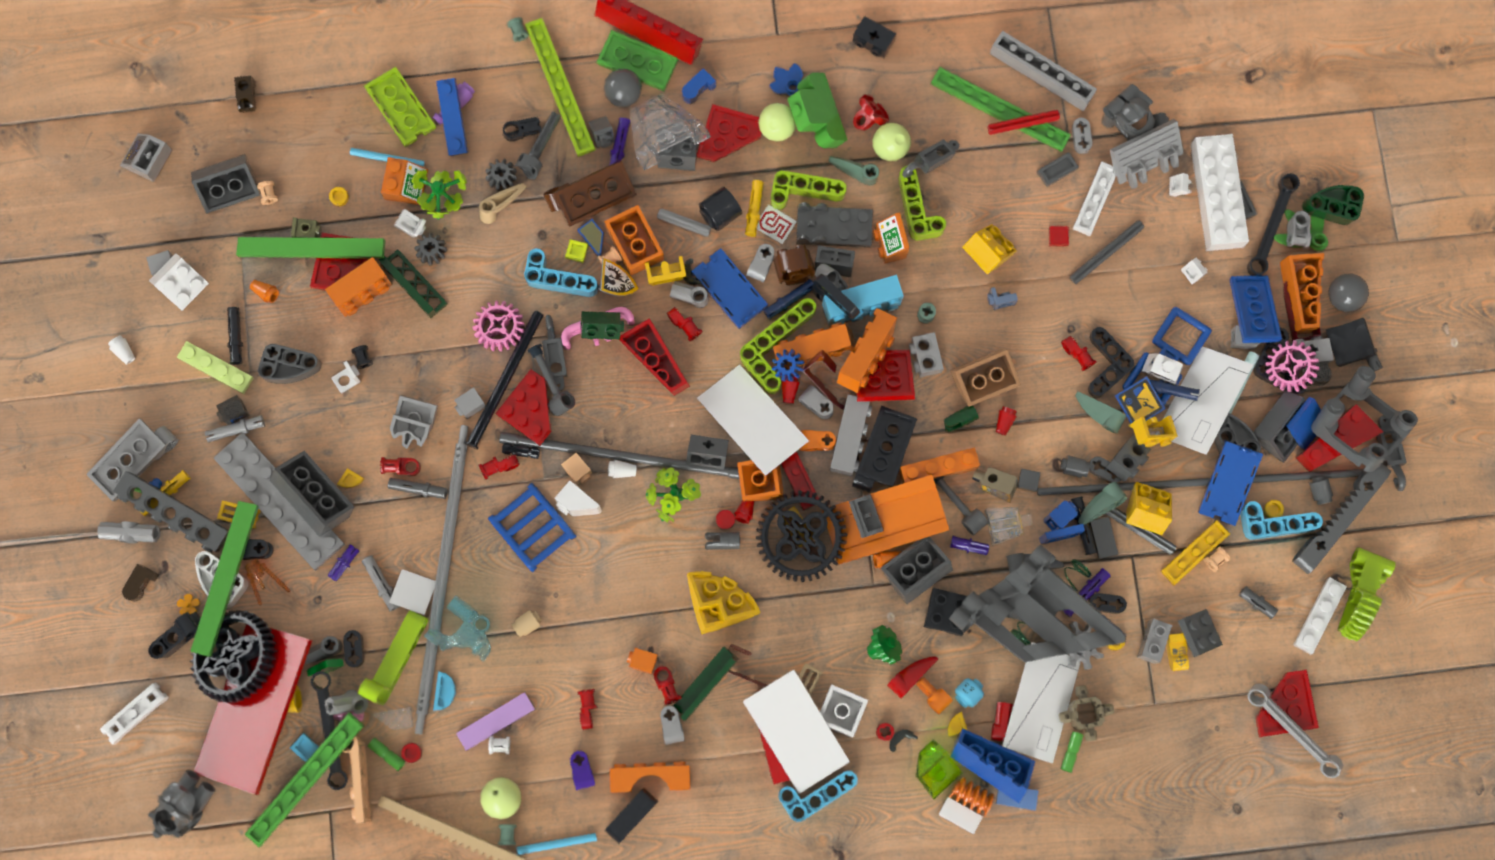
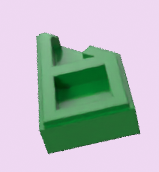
M343 659L325 660L306 670L307 677L313 676L318 671H325L327 673L335 671L344 666Z

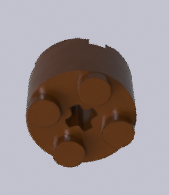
M799 245L790 250L780 249L777 251V256L773 262L780 284L782 282H785L786 285L800 284L807 281L806 277L811 276L812 278L815 275L811 254L805 245Z

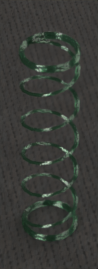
M1072 559L1071 564L1074 568L1065 567L1064 573L1069 583L1073 586L1072 588L1078 591L1068 578L1066 569H1073L1088 578L1092 574L1084 564L1076 559ZM1018 622V630L1012 629L1011 633L1025 646L1031 645V642L1023 635L1018 626L1019 623H1025Z

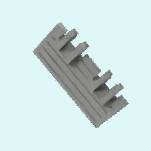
M1172 119L1110 149L1114 173L1119 184L1126 182L1128 179L1130 187L1136 188L1138 186L1136 173L1142 184L1148 181L1146 172L1159 165L1163 173L1169 172L1168 157L1173 168L1179 167L1178 156L1183 154L1178 121Z

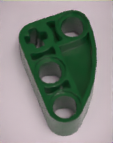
M1351 185L1327 187L1307 198L1302 203V209L1308 215L1341 225H1349L1361 215L1364 192L1361 188Z

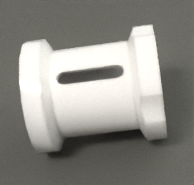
M489 737V754H493V752L510 754V737H506V739Z

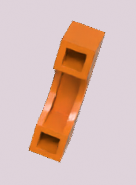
M974 447L901 466L899 474L903 484L931 474L936 479L947 475L974 471L980 467V463Z
M666 762L654 763V767H646V763H635L633 768H626V764H614V768H610V793L631 792L635 783L648 775L662 778L671 791L691 790L690 765H686V762H674V766H666Z

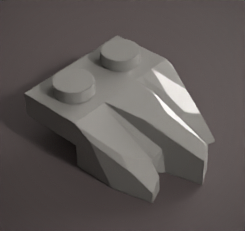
M401 395L390 426L392 437L397 438L399 435H402V446L406 449L414 439L417 440V445L422 447L433 427L438 405Z

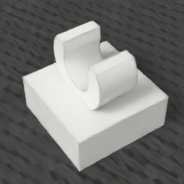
M1182 173L1170 177L1169 195L1176 197L1191 193V190H1188V184H1191L1188 174Z
M1197 258L1191 260L1181 269L1191 284L1196 283L1208 273L1207 268H1204L1201 261Z

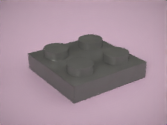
M1207 609L1178 620L1193 657L1223 645Z

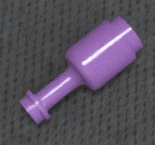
M465 81L457 86L461 109L471 100L475 93L473 88ZM435 113L432 118L441 125L443 123L442 113Z

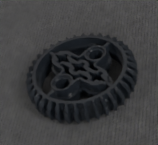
M793 491L790 494L791 498H788L787 494H783L784 501L777 497L778 505L771 502L770 504L774 508L772 510L767 507L765 508L769 513L768 516L761 514L765 522L758 521V524L762 525L763 528L756 529L757 532L762 533V536H756L757 540H762V543H758L757 547L764 548L759 551V554L763 555L766 553L767 556L763 557L762 560L764 562L770 560L767 567L770 568L774 565L773 573L781 570L779 573L780 577L787 573L786 580H790L791 575H794V582H797L798 576H801V582H805V576H808L809 581H813L812 575L814 574L816 579H820L819 572L826 576L825 568L832 571L833 568L830 564L838 565V562L834 560L835 557L842 559V556L838 554L839 550L845 552V549L840 547V545L847 544V541L841 540V537H847V533H841V530L847 527L846 525L840 526L839 524L844 521V518L837 519L841 512L833 513L836 506L832 505L829 508L828 506L831 501L827 500L823 503L824 496L822 495L817 500V493L815 492L812 498L809 491H806L805 497L802 496V491H798V497H795ZM794 503H809L818 506L824 510V513L812 512L804 519H801L794 511H782V509ZM778 514L777 525L785 536L776 544V556H774L769 547L768 531L773 518ZM784 516L789 519L793 518L791 522L794 528L784 525L786 523ZM827 517H830L835 529V544L831 554L825 559L826 547L819 539V536L827 529ZM814 518L821 520L819 528H812L811 521ZM797 521H798L801 525H805V524H806L807 528H808L810 531L814 532V534H813L812 537H813V539L816 541L815 544H814V543L811 541V539H810V537H811L810 532H809L807 529L803 528V527L800 528V527L796 524ZM787 529H789L794 534L792 536L793 541L798 545L803 544V546L807 549V552L802 548L797 549L795 543L789 540L791 538V535L787 531ZM796 531H799L801 533L805 532L806 534L804 535V537L806 538L805 540L807 542L801 539L797 540L799 536ZM786 544L792 546V552L788 555L782 552V548ZM809 545L815 548L819 547L817 551L820 557L815 554H810L812 550L810 549L811 547ZM801 553L808 561H820L821 564L809 570H794L784 566L779 560L791 561Z
M241 610L225 612L215 643L217 651L212 653L211 657L190 653L194 656L190 660L191 664H193L190 670L194 672L192 677L196 679L194 683L199 686L198 689L203 691L204 695L218 702L237 703L238 701H244L245 698H251V693L257 694V688H263L262 682H268L266 679L267 675H272L269 672L270 668L275 667L272 661L276 660L273 654L277 650L273 647L277 643L273 641L275 636L271 634L272 629L268 627V624L261 617ZM235 623H246L253 627L258 637L253 635L241 637L235 629L229 626ZM259 657L257 666L252 673L249 662ZM209 676H226L230 683L237 685V688L221 690L212 683Z

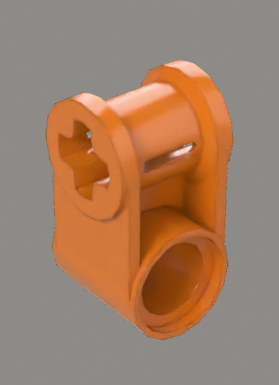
M800 430L809 440L799 449L800 451H831L836 445V437L832 432ZM826 437H829V440L833 442H830L829 445H825V442L823 441Z

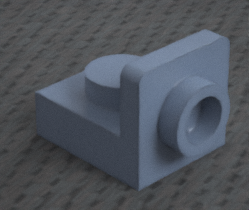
M995 287L990 288L989 294H987L988 303L992 305L993 310L1014 306L1018 301L1016 293L1010 294V292H1005L998 297Z

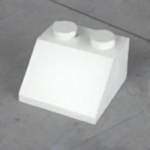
M571 481L555 497L556 506L565 515L569 513L571 516L600 514L602 512L600 505Z

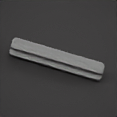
M662 208L658 211L657 218L705 237H708L711 227Z

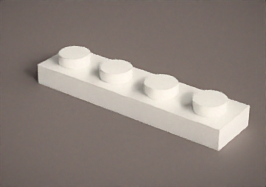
M1101 162L1073 230L1087 236L1091 235L1116 177L1113 166Z
M1331 577L1326 579L1293 646L1310 655L1313 654L1347 586Z

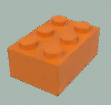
M639 205L604 221L605 227L630 276L646 269L645 263L649 262L650 267L664 260V253Z
M372 257L326 288L325 291L346 317L355 314L362 305L371 303L378 294L387 292L392 284Z

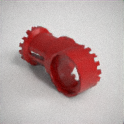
M676 307L666 313L676 327L678 326L679 329H683L688 336L689 342L702 334L703 331L697 328L693 318L690 316L684 320Z
M1069 336L1061 341V345L1068 355H1072L1073 358L1077 359L1082 367V372L1096 364L1097 361L1093 360L1087 352L1088 348L1080 349L1079 345H1077L1078 343L1075 342L1076 340Z
M516 455L508 456V459L506 457L498 462L495 456L493 460L478 466L485 480H487L489 476L497 472H508L517 468L520 463Z
M381 457V474L391 472L397 473V475L416 476L421 470L420 463L414 458L398 457L397 459H386ZM410 462H415L417 466L413 472H408L406 469L407 464Z
M666 666L656 668L653 675L658 689L662 691L664 696V704L671 705L672 702H678L681 696L677 694L674 687L675 682L671 670ZM663 670L667 671L668 678L660 681L658 674Z
M595 689L577 692L580 695L582 706L579 713L582 730L593 728L590 710L598 708L595 705L593 695Z

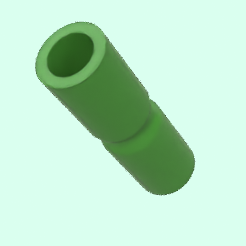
M1072 731L1067 752L1060 768L1061 770L1072 773L1077 753L1083 740V734Z
M373 738L367 746L397 771L406 763L376 738Z

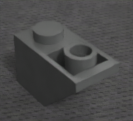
M607 116L589 122L597 148H606L615 142L613 129Z

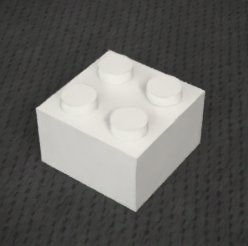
M176 253L149 280L180 310H183L209 284Z
M831 685L820 713L830 729L853 738L868 700Z

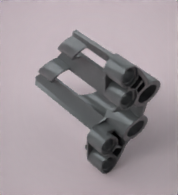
M1041 544L1020 567L1012 571L1000 583L979 595L974 591L969 594L962 605L949 618L964 633L972 625L976 624L1023 662L1126 642V634L1050 569L1056 557ZM1070 609L1096 632L1076 635L1056 618V614L1061 610ZM1005 618L1023 621L1046 642L1025 646L1002 625V622Z

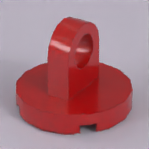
M864 94L859 99V104L862 108L853 118L854 127L862 131L868 130L875 123L882 126L889 122V115L881 104L873 102L875 99L869 94ZM863 116H865L866 121L864 125L861 126L860 120Z

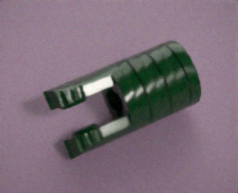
M966 406L946 417L944 420L945 431L951 433L978 420L979 416L974 406Z

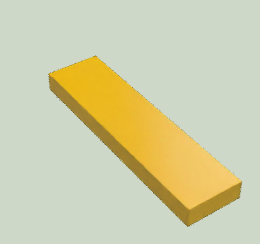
M1218 520L1214 521L1160 572L1173 586L1176 585L1226 539L1230 533Z

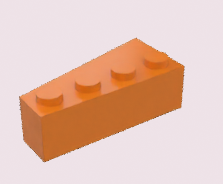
M1324 253L1289 255L1280 262L1283 284L1286 281L1288 284L1287 291L1290 295L1291 310H1293L1295 320L1294 327L1297 334L1311 333L1320 327V294H1322L1321 276H1323L1322 260H1324Z
M876 308L873 322H868L862 338L859 337L853 352L849 354L839 371L838 384L858 393L861 387L864 388L867 385L868 376L870 373L874 374L878 366L877 362L884 359L887 347L891 348L894 343L895 337H893L897 317Z
M836 323L830 329L824 330V328L813 331L814 334L798 335L792 341H779L778 345L773 346L775 356L777 353L783 356L784 349L788 351V354L791 349L795 350V355L801 354L799 360L805 362L803 365H799L800 367L804 366L807 361L811 360L821 350H824L830 357L842 356L844 351L851 350L853 352L856 343L852 330L846 324ZM820 356L815 362L823 361V357ZM787 361V365L785 364L784 368L789 370L792 367V363Z

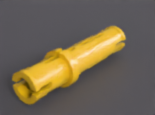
M761 180L752 181L745 235L749 237L757 236L758 221L761 218L759 213L764 182Z
M182 470L173 479L167 480L160 490L169 495L176 494L178 489L191 478ZM153 498L150 501L153 509L159 504L157 498ZM147 511L144 513L140 512L145 517L149 514Z

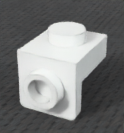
M403 209L394 226L411 237H417L423 234L426 228L424 225L426 220L420 219Z

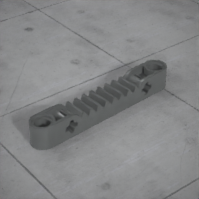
M1384 464L1371 473L1363 470L1354 481L1353 490L1349 491L1351 496L1344 498L1346 501L1341 502V507L1335 509L1336 513L1330 515L1332 519L1325 521L1327 525L1321 526L1322 531L1316 533L1317 537H1311L1305 542L1294 556L1292 562L1305 573L1310 574L1389 477L1391 470ZM1317 542L1320 543V544H1319L1320 549H1316L1317 546H1318V545L1316 544Z

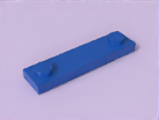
M456 78L436 81L448 155L468 153Z

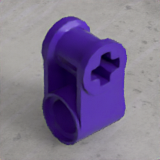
M583 751L574 752L570 757V764L576 791L596 786L587 754ZM577 754L585 758L581 766L578 763H574Z

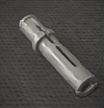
M262 415L247 420L245 418L240 419V422L206 430L205 436L213 435L206 438L210 443L242 432L246 434L250 430L265 427V422L256 423L264 420Z
M373 555L363 559L361 562L379 591L378 595L380 598H383L389 612L399 608L400 606L389 603L394 589L388 585Z

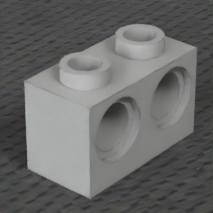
M935 332L912 337L911 343H909V350L911 355L914 354L915 357L913 362L915 373L918 372L919 377L942 373L944 368ZM925 343L928 349L921 350L918 344ZM930 361L932 367L925 368L923 362Z

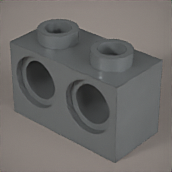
M1132 435L1106 468L1123 482L1129 477L1133 479L1139 472L1137 468L1139 464L1143 466L1149 459L1147 454L1151 448L1145 447V444L1138 445L1136 436Z

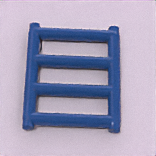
M530 483L527 487L528 490L497 515L490 516L488 520L527 568L534 572L539 563L566 541L575 539L576 535L533 483ZM534 495L540 504L510 529L506 530L500 521ZM546 510L552 519L519 545L512 536ZM558 524L564 534L531 560L524 551Z

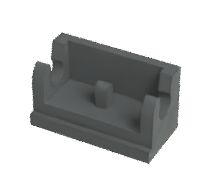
M818 245L815 271L819 265L827 264L837 270L840 276L851 278L855 251Z
M871 494L849 501L861 538L884 531Z

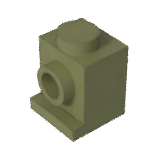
M293 217L292 238H318L321 236L322 228L317 220ZM304 227H309L307 231H304Z

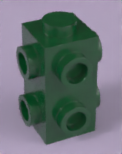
M582 311L580 323L581 338L620 339V332H624V320H621L620 312Z

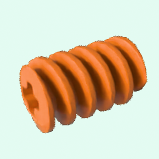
M965 777L956 782L949 795V798L956 795V802L963 799V806L970 803V810L977 807V814L984 810V817L994 801L993 793L987 796L986 789L980 792V786L977 785L973 788L972 781L966 784Z

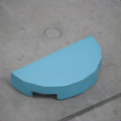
M438 671L433 711L449 707L456 695V685L453 679Z

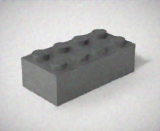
M305 451L273 470L269 481L319 537L350 517L354 509L352 503Z

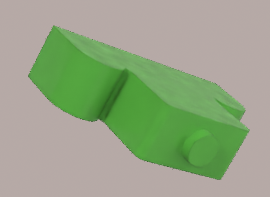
M825 73L809 74L798 83V91L787 99L799 132H816L815 141L821 148H837L848 139Z

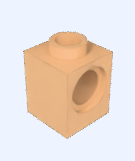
M577 453L561 464L577 485L579 483L584 484L591 478V469Z

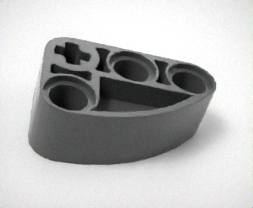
M269 344L263 351L258 373L269 383H295L318 373L321 369V361L312 353L277 344ZM276 351L278 354L272 357L271 354ZM293 355H296V360L292 363H289V358ZM310 360H315L314 366L307 367V363ZM272 368V373L269 376H265V371Z
M1228 413L1214 440L1219 454L1225 442L1222 440L1221 434H1226L1229 442L1243 447L1250 445L1253 450L1260 452L1261 445L1253 431L1239 418Z

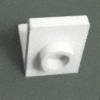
M347 361L343 362L346 369L331 377L341 394L361 382L358 378V375H360L355 365L351 366ZM348 376L350 379L349 384L341 386L339 384L340 377Z

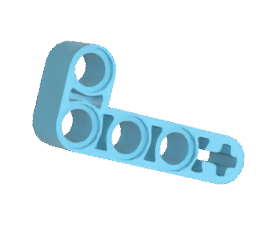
M535 248L529 252L524 277L530 287L586 297H593L598 293V283L594 277L547 269L546 257L541 249ZM535 256L542 257L540 262H533L532 260ZM532 274L539 275L536 280L529 279ZM550 277L557 278V281L553 284L547 282ZM569 280L576 282L572 287L567 286L566 283ZM589 284H592V286L590 287V289H587L586 286H589Z
M1255 501L1243 505L1240 513L1243 533L1250 540L1312 532L1319 529L1323 524L1321 515L1316 512L1264 519L1262 507ZM1248 507H1251V508L1254 509V512H1255L1254 516H1251V515L1248 513V511H1247V508H1248ZM1290 520L1296 524L1295 529L1289 526ZM1308 520L1314 521V525L1312 523L1304 525V522ZM1271 523L1276 525V532H1273L1270 529ZM1251 526H1255L1258 529L1257 535L1252 533Z
M845 771L802 800L791 787L782 788L779 791L778 798L790 818L796 822H801L854 788L858 778L854 772ZM845 775L848 777L852 776V785L848 783L843 785L844 790L841 792L840 786L835 781L839 780V783L845 780ZM829 785H833L837 789V793L833 797L828 796L826 793ZM785 790H790L793 793V798L789 802L782 799V793ZM812 796H817L820 799V805L816 808H813L809 803ZM796 807H801L804 811V815L800 819L793 816V810Z

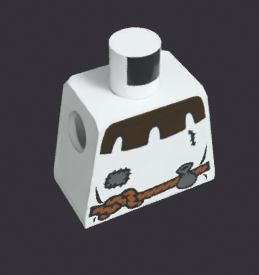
M1158 353L1148 354L1141 372L1176 385L1183 369V364Z

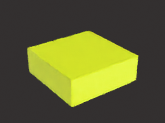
M570 239L565 258L584 263L589 245Z

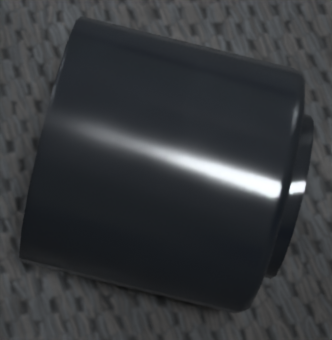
M721 187L699 203L701 216L716 231L721 230L742 215L738 202L725 187Z

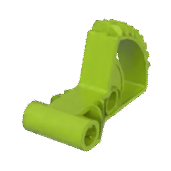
M1356 548L1349 564L1352 588L1338 626V631L1342 633V636L1349 640L1358 641L1366 634L1382 604V598L1376 595V591L1381 587V584L1386 582L1387 577L1392 575L1396 566L1395 561L1362 548Z

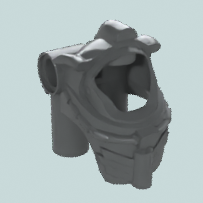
M1130 84L1103 108L1102 124L1107 128L1116 126L1127 141L1153 129L1155 122L1149 108L1153 101L1148 95L1140 91L1137 86ZM1147 114V122L1143 128L1137 130L1131 126Z
M186 770L178 783H171L158 796L159 805L148 813L155 827L152 832L153 836L160 838L163 835H173L176 838H180L189 830H192L200 821L203 815L202 810L216 791L215 788L207 782H202L197 789L195 785L200 779L199 775L192 770Z

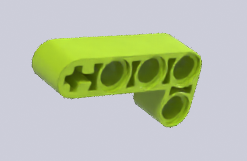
M907 166L903 167L900 171L898 182L910 237L914 240L940 237L946 227L945 219L941 216L926 217L917 172L915 169L912 171L913 175L910 176L908 184V179L902 175ZM912 191L916 196L909 197L907 192ZM916 209L919 211V214L913 215L910 210ZM935 223L939 224L941 229L936 230L932 225ZM921 227L923 232L917 233L914 228Z
M779 171L774 177L771 205L777 210L784 209L787 205L789 194L839 202L845 198L846 184L841 180ZM785 179L787 183L779 184L778 180ZM803 182L806 186L800 188L796 183ZM821 185L824 189L818 191L815 189V186ZM777 196H781L784 198V200L782 202H777L774 198Z

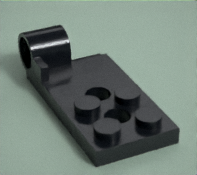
M881 405L852 487L870 493L874 481L889 487L894 486L917 418ZM895 426L898 429V433H889L888 427ZM889 443L892 446V450H883L882 444Z

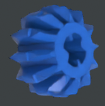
M784 349L783 356L777 353L776 356L779 359L772 360L773 363L777 364V366L772 367L773 371H777L775 376L777 378L782 376L781 380L784 382L787 380V377L790 382H793V375L796 378H800L797 372L798 370L803 372L804 369L799 367V365L805 363L803 360H799L801 354L795 355V350L792 349L789 354ZM787 361L792 363V367L789 370L784 368V365H787Z

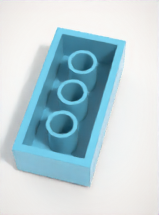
M893 275L841 291L860 311L853 320L826 295L823 297L822 308L829 327L836 323L845 324L844 322L850 320L856 322L867 315L873 317L876 308L883 311H894L901 305L904 295L897 275Z

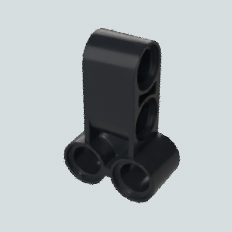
M187 612L179 616L173 622L174 625L150 644L148 648L149 655L154 659L168 658L192 638H195L201 619L197 612L192 614ZM175 633L178 635L177 642L174 641ZM160 645H161L162 648H163V653H162V654L159 653V647H160Z

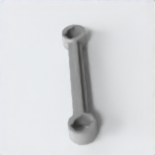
M1263 684L1253 685L1248 693L1249 702L1257 707L1263 706L1321 764L1320 770L1324 776L1328 778L1338 777L1343 768L1342 760L1335 755H1328L1270 698L1271 693L1267 686ZM1253 691L1261 692L1264 697L1255 696ZM1325 763H1332L1337 768L1327 767Z

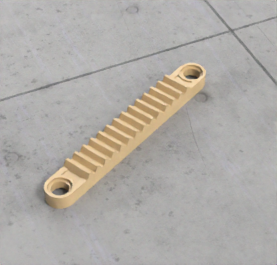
M383 795L380 796L377 803L378 806L398 814L399 820L405 819L406 823L412 822L413 826L420 824V829L427 828L428 833L434 831L435 836L442 834V839L449 837V842L456 841L458 846L464 843L465 849L471 847V852L478 850V855L486 853L487 859L493 856V860H526V858Z

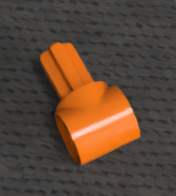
M925 677L917 682V687L928 697V705L937 714H940L953 702V699L942 688L937 690Z

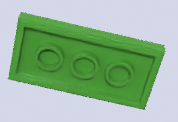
M611 30L597 59V64L613 71L620 68L629 69L640 78L642 83L665 91L679 59L653 46Z

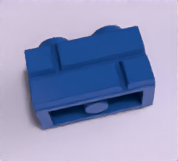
M1064 500L1043 519V522L1051 531L1062 529L1078 515L1077 507L1071 501Z

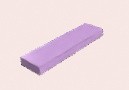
M524 692L456 734L467 751L534 711L535 708Z

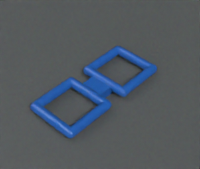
M1173 307L1152 339V342L1162 349L1159 354L1175 361L1180 360L1186 365H1191L1212 330L1180 308ZM1176 316L1202 331L1188 356L1161 340ZM1143 353L1123 384V389L1128 388L1134 383L1149 353ZM1180 374V376H1179V378H1178V380H1177L1176 385H1178L1179 382L1181 381V379H1182V374ZM1163 394L1160 400L1164 406L1171 395Z

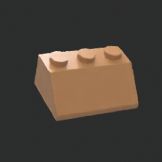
M999 349L950 370L956 387L968 407L1021 385L1007 349Z

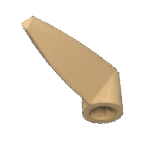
M521 183L507 188L481 201L479 204L480 220L486 224L493 223L497 218L496 213L512 203L525 190V184Z

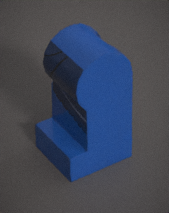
M703 68L684 85L682 89L684 102L688 104L695 103L698 100V96L707 88L712 91L716 87V80Z

